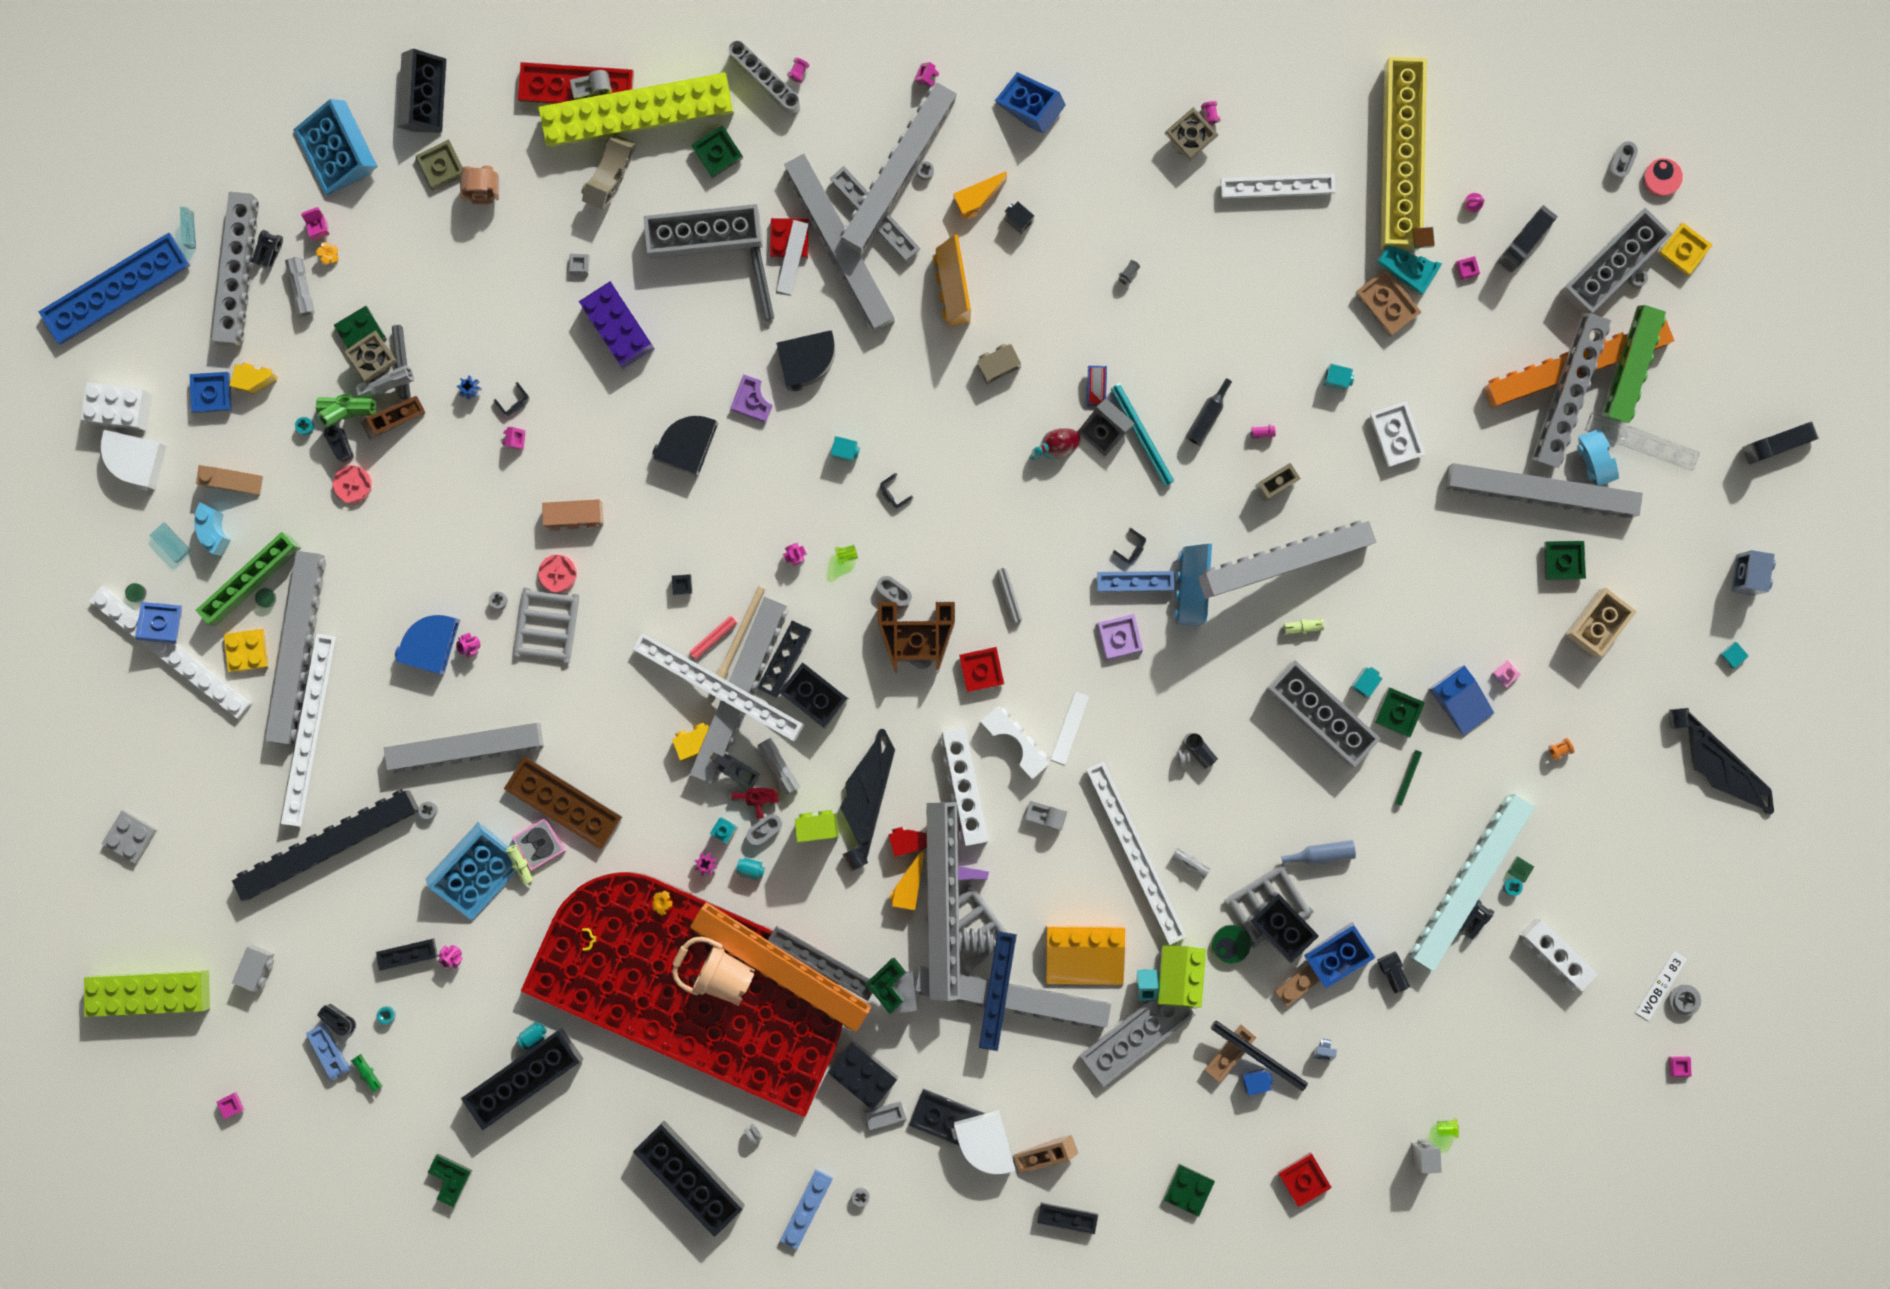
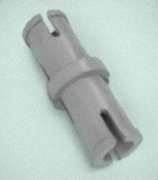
M1179 848L1176 849L1171 859L1185 866L1187 871L1191 870L1202 877V879H1205L1210 871V868L1198 862L1196 857H1190Z

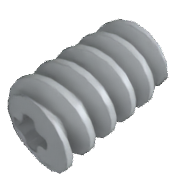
M963 928L961 933H959V952H961L962 947L965 948L966 952H969L970 947H972L973 952L976 953L978 947H980L981 953H984L986 948H988L989 953H992L995 929L990 934L989 929L986 928L983 934L981 928H978L975 934L973 928H970L969 933H967L966 928Z

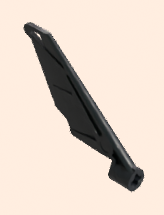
M1689 708L1669 710L1671 729L1688 727L1693 768L1707 777L1712 788L1760 807L1766 814L1774 813L1772 790L1763 780L1690 713ZM1761 795L1768 798V807L1765 805Z
M880 729L877 732V739L845 783L846 798L842 802L840 809L859 844L858 847L842 854L851 872L868 863L867 858L895 754V748L885 729ZM881 736H885V738L888 741V744L884 749L883 753L881 746Z

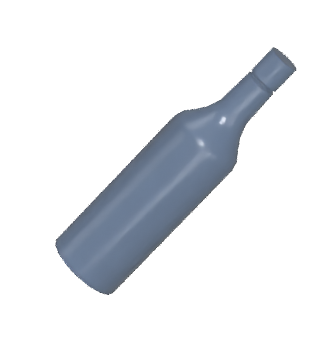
M1353 840L1308 846L1300 853L1281 856L1282 864L1301 861L1309 865L1355 859L1356 851Z

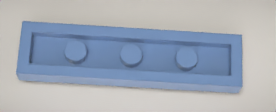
M1174 571L1097 572V592L1174 591Z
M817 1169L814 1171L780 1239L781 1242L796 1250L798 1249L833 1177Z

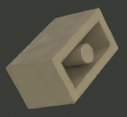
M1002 344L996 348L995 352L991 354L987 352L979 356L977 366L986 384H989L1021 368V362L1012 344Z
M1289 463L1258 482L1255 487L1264 502L1298 482L1301 478L1292 464Z

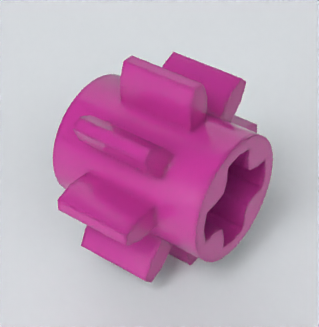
M794 543L785 547L786 553H783V557L786 563L790 562L792 566H795L805 561L804 556L807 553L804 546L799 547L798 543Z
M469 632L458 638L459 641L456 642V648L459 654H466V657L469 658L479 653L478 649H480L481 644L477 636L471 637Z
M711 852L706 857L703 853H700L701 859L694 860L698 863V867L695 870L700 869L702 871L701 876H704L707 871L712 875V869L718 868V866L714 865V861L717 858L712 859ZM703 859H705L706 861H710L711 864L708 865L709 869L707 867H702V864L704 863Z
M445 945L437 955L439 957L438 962L445 969H450L451 967L456 969L463 959L461 957L462 952L455 945H451L449 948Z

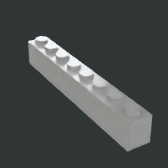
M531 723L384 747L387 770H393L395 774L405 772V768L410 767L413 770L424 769V765L429 764L432 767L443 766V762L450 761L451 764L463 763L462 759L469 758L470 761L482 760L481 756L489 755V758L500 757V753L503 752L513 755L519 754V750L527 749V752L538 751V747L544 746L541 724Z

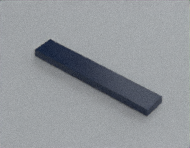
M997 931L979 1041V1048L998 1051L1017 937V934Z

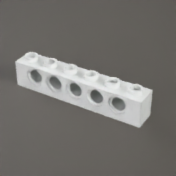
M966 728L945 731L943 736L940 737L942 748L946 747L947 755H944L945 766L950 767L951 774H947L949 786L953 785L955 793H951L952 801L957 802L958 806L957 824L961 823L962 831H959L961 843L965 842V846L988 842ZM959 744L962 749L960 754H952L950 751L951 745ZM958 762L965 765V771L961 774L954 771V765ZM962 781L969 784V790L965 793L958 790V784ZM965 800L972 802L973 808L971 811L966 812L962 809V803ZM969 819H973L977 823V827L972 831L968 830L965 826Z

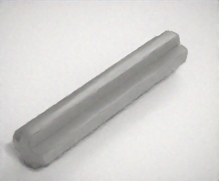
M998 569L997 575L1012 622H1021L1022 616L1007 569Z

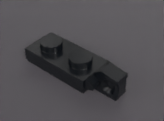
M713 752L710 757L712 761L718 764L717 769L719 772L747 789L754 786L760 775L759 772L726 753L722 757Z

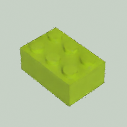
M832 810L819 811L817 816H813V812L799 814V818L794 819L797 842L839 836L837 813H832Z

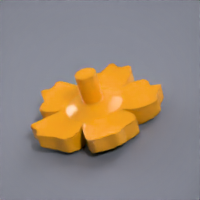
M321 243V247L315 251L316 256L321 257L320 261H322V264L328 265L329 262L337 263L339 259L337 256L338 248L335 245L331 247L330 243Z
M663 891L654 895L655 901H653L652 908L660 915L666 914V910L672 907V901H669V892Z

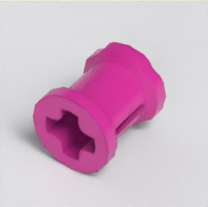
M796 57L793 60L794 65L791 71L787 73V77L797 83H802L804 72L810 65L803 59Z
M1209 101L1201 105L1205 120L1209 125L1221 121L1217 113V101Z

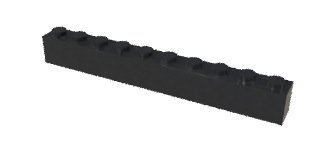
M403 789L392 793L393 797L388 800L386 798L380 799L375 802L376 806L370 809L365 807L359 810L357 816L353 818L348 816L340 820L341 824L336 827L334 825L328 826L323 829L324 833L318 836L313 834L307 837V842L301 845L296 843L288 847L289 851L286 853H276L271 856L272 860L266 863L261 861L255 864V869L249 872L244 870L236 874L237 878L232 880V883L241 902L260 895L417 813L419 807L410 790L403 791Z

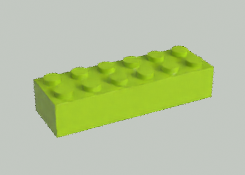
M209 970L84 977V1017L198 1012L210 1009Z

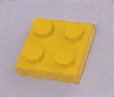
M1682 222L1658 254L1689 276L1713 245Z
M264 629L224 634L228 672L269 667Z

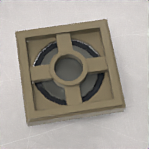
M1194 107L1164 133L1171 140L1172 147L1178 150V154L1184 155L1189 161L1218 137V133Z
M376 331L344 351V354L366 384L398 363L393 353Z

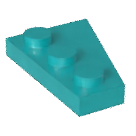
M1390 245L1385 247L1376 261L1419 295L1425 293L1443 264L1437 261H1429L1422 256L1412 255L1407 251Z

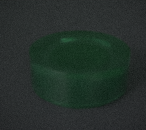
M132 583L125 589L126 598L135 603L143 601L147 594L145 587L138 583Z
M263 588L256 593L255 601L259 606L269 608L275 604L276 594L270 589Z

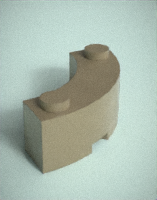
M618 135L607 139L604 146L605 153L596 172L582 187L583 202L600 209H604L612 200L610 194H613L615 189L618 190L624 178L621 173L625 171L631 162L636 147L635 142Z

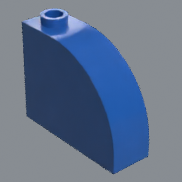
M432 615L418 620L406 631L400 647L396 648L395 662L444 675L460 620L445 615Z

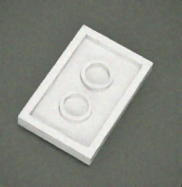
M1407 401L1369 414L1388 468L1426 455Z

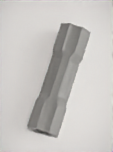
M293 257L285 260L295 298L294 303L297 315L299 317H306L315 314L306 281L303 259L301 257Z
M405 365L386 375L373 379L367 384L365 382L358 384L356 391L359 398L371 399L382 392L413 382L415 377L412 369Z
M772 737L758 744L760 752L774 772L785 795L800 788L794 775L790 772L779 753V749Z

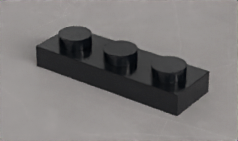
M434 938L376 952L379 971L438 957Z
M1040 1202L1037 1223L1095 1234L1098 1213Z

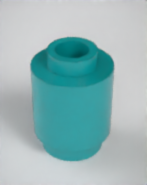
M740 858L735 873L740 874V877L758 881L759 878H763L765 867L762 866L763 862Z
M534 1022L519 1033L517 1041L524 1050L531 1049L546 1038L545 1033H547V1030L542 1023Z

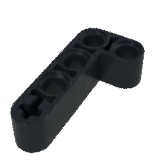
M1542 205L1499 257L1497 262L1510 273L1516 270L1558 216Z
M1811 421L1743 446L1742 449L1750 465L1818 440L1819 437Z

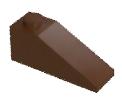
M414 396L366 417L361 424L369 439H373L426 412L418 397Z

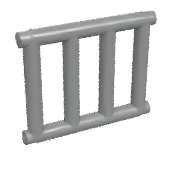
M524 587L513 656L520 657L521 655L549 658L563 660L564 663L569 664L579 594L568 596L530 591L529 588ZM529 598L570 603L569 615L528 610ZM526 617L568 622L567 633L526 629ZM528 636L565 641L564 653L523 648V638Z
M1285 864L1274 868L1224 900L1227 905L1231 906L1252 940L1251 945L1253 949L1261 946L1268 940L1263 935L1258 937L1237 900L1247 895L1256 910L1261 903L1253 890L1263 885L1268 895L1271 896L1276 892L1270 883L1271 879L1278 875L1281 877L1300 908L1301 912L1298 914L1303 919L1314 912L1311 907L1306 905L1285 871L1287 870Z
M970 884L966 888L967 891L959 896V906L972 897L978 907L959 920V930L981 913H984L990 922L981 928L983 934L986 928L989 931L995 928L997 931L1007 932L977 890ZM962 947L961 952H959L960 966L967 975H970L974 967L994 953V949L992 953H989L988 948L985 949L984 953H980L967 963L961 955L965 950Z

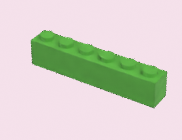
M1647 305L1637 306L1601 417L1621 423H1630L1634 418L1635 406L1641 398V388L1648 376L1647 369L1653 361V351L1659 343V333L1666 321V311Z
M279 533L195 611L207 624L217 626L292 558L301 547L289 534Z

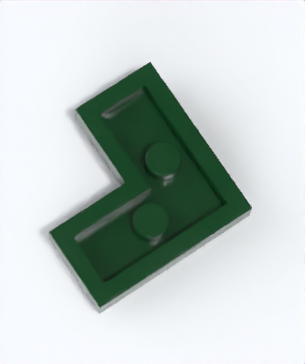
M891 958L865 983L889 1014H892L906 1001L894 986L907 973L896 958Z
M436 1154L427 1172L445 1181L436 1199L454 1208L473 1170L440 1154Z

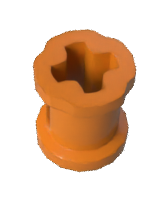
M1568 738L1563 739L1562 742L1556 745L1551 744L1548 746L1549 753L1555 761L1560 760V757L1566 754H1573L1575 752Z

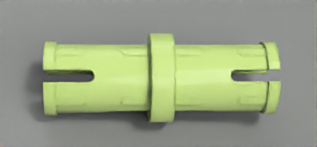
M1301 619L1300 622L1284 623V634H1307V632L1324 631L1323 619L1309 621Z
M518 846L508 847L506 853L521 883L527 884L531 882L533 876Z

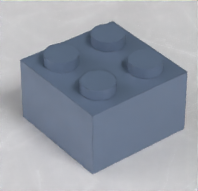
M1755 550L1737 554L1731 592L1753 596L1769 592L1773 585L1771 575L1776 565L1774 560L1775 554Z

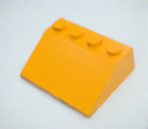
M957 234L936 247L935 254L932 255L933 264L938 266L939 271L935 275L937 285L941 284L942 289L939 292L940 303H944L945 310H942L943 321H947L948 326L966 324L971 321V306Z
M1046 925V984L1124 985V926Z

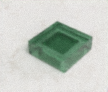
M1516 856L1506 873L1525 883L1535 866Z

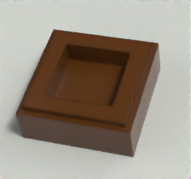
M1433 227L1413 229L1414 249L1432 248L1435 246Z

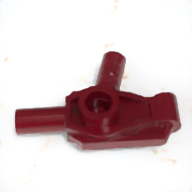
M750 788L746 793H731V800L746 801L747 806H754L758 820L764 818L761 804L767 802L779 803V793L774 788Z

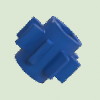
M470 375L465 380L460 378L461 384L456 386L461 390L459 395L461 397L466 395L469 401L471 397L475 396L478 398V391L482 390L481 387L477 386L480 381L478 379L472 381L473 379ZM470 385H472L473 388H470L468 392L466 388H469Z

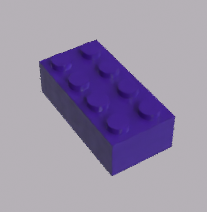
M611 281L578 301L623 369L655 349Z

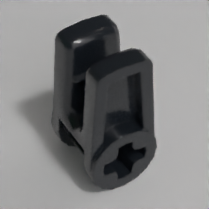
M262 230L258 236L251 262L255 265H261L264 260L263 267L271 270L282 247L283 237L281 235L275 236L267 230Z
M336 425L325 428L324 437L336 458L342 462L352 459L354 454L345 431ZM334 431H337V432H338V433L335 434V435H336V438L332 437V436H334Z
M1478 899L1459 931H1465L1473 919L1476 918V922L1473 926H1470V930L1466 934L1469 939L1473 940L1484 925L1493 917L1494 911L1487 909L1482 905V901Z
M333 1004L324 1005L317 1014L339 1036L350 1034L356 1029L354 1018Z

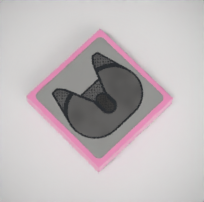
M547 817L512 837L531 871L566 851Z

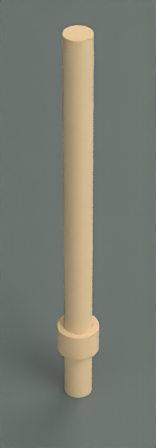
M758 586L721 668L716 672V675L725 680L729 674L727 671L765 591L760 586Z

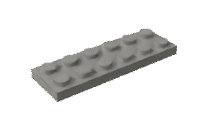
M1150 1000L1083 1051L1080 1057L1104 1087L1193 1018L1195 1013L1190 1008L1157 1004V1000Z

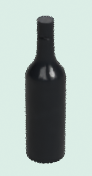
M1226 378L1218 392L1214 396L1209 397L1204 403L1185 436L1190 442L1198 446L1203 444L1223 410V398L1232 383L1230 379Z

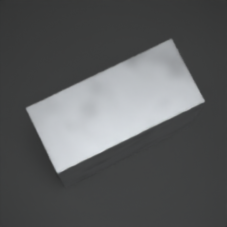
M913 970L906 971L907 973L897 982V990L906 1000L899 1007L900 1013L917 1011Z

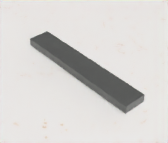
M776 925L768 939L769 942L823 976L869 1001L873 993L865 984L870 980L868 977Z

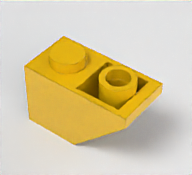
M242 363V365L235 364L229 386L236 390L255 394L277 381L278 376L272 373L273 370L261 367L259 370L255 369L254 365Z
M701 723L694 726L693 731L687 733L684 730L675 734L676 738H673L672 741L680 761L698 755L710 725Z

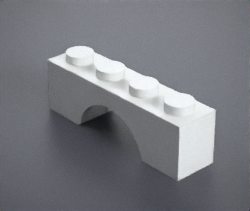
M996 707L981 721V724L992 736L1006 734L1014 737L1019 742L1022 749V758L1019 766L1033 779L1049 765L1047 762L1049 757L1042 750L1039 752L1034 747L1036 743L1030 736L1026 738L1021 733L1023 728L1017 722L1013 723L1008 718L1011 715L1004 707L1001 709Z

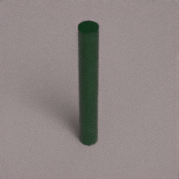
M1414 751L1395 800L1397 805L1402 806L1422 755L1421 751Z

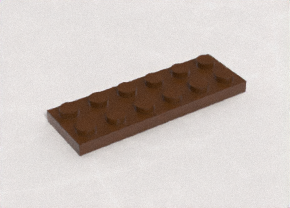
M526 756L523 757L504 787V790L603 850L623 816Z

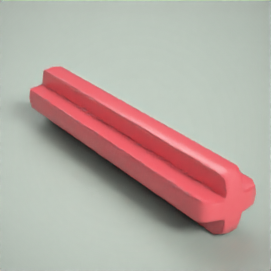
M729 616L690 650V655L694 659H698L737 625V621L732 616Z

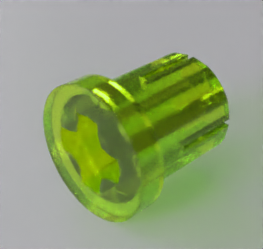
M854 544L842 548L835 547L836 557L840 566L844 565L845 562L858 559Z
M1457 1118L1449 1121H1437L1438 1137L1454 1136V1138H1459Z

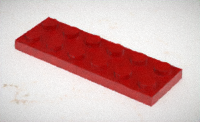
M520 62L518 100L520 102L550 104L573 101L575 99L570 80L589 76L591 72L597 70H604L608 73L612 93L632 90L634 70Z

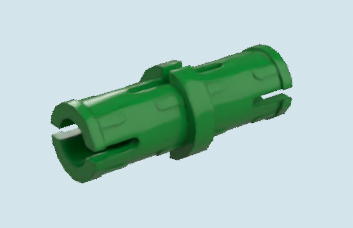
M362 1054L351 1060L360 1074L359 1078H363L371 1093L383 1086L373 1073V1067H369Z

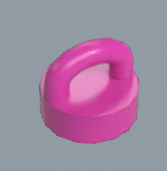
M1470 193L1464 200V207L1471 213L1478 212L1483 207L1485 199L1479 193Z

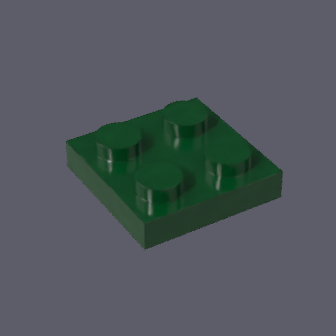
M723 125L691 145L711 178H714L743 159V155Z
M367 306L362 307L334 324L347 349L374 331L379 334L383 341L387 339Z
M1584 541L1544 542L1545 580L1586 579Z
M1388 687L1373 723L1411 738L1425 702Z
M1179 1163L1163 1200L1199 1217L1215 1180Z

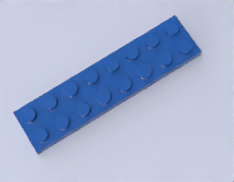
M168 232L38 312L56 342L61 345L191 265L172 234Z

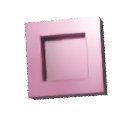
M1508 660L1492 673L1504 687H1508L1521 675Z

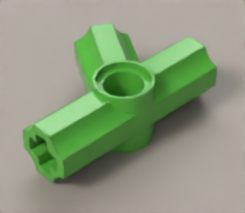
M342 394L336 398L318 397L315 408L316 412L319 413L317 415L319 421L324 427L328 428L341 419H350L356 415L371 416L375 414L376 402L372 399L352 398L350 394Z

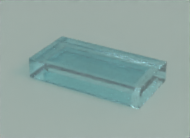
M179 207L182 245L188 249H196L194 212L187 207Z
M164 522L150 534V537L175 563L180 562L191 551Z

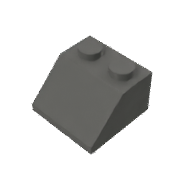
M1106 398L1096 407L1077 432L1106 457L1135 423Z

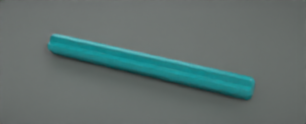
M1120 384L1113 386L1111 391L1123 413L1135 423L1132 429L1164 486L1170 485L1174 482V479Z

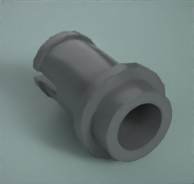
M1130 260L1124 271L1119 273L1118 280L1124 285L1131 283L1133 276L1141 267L1139 266L1140 264Z

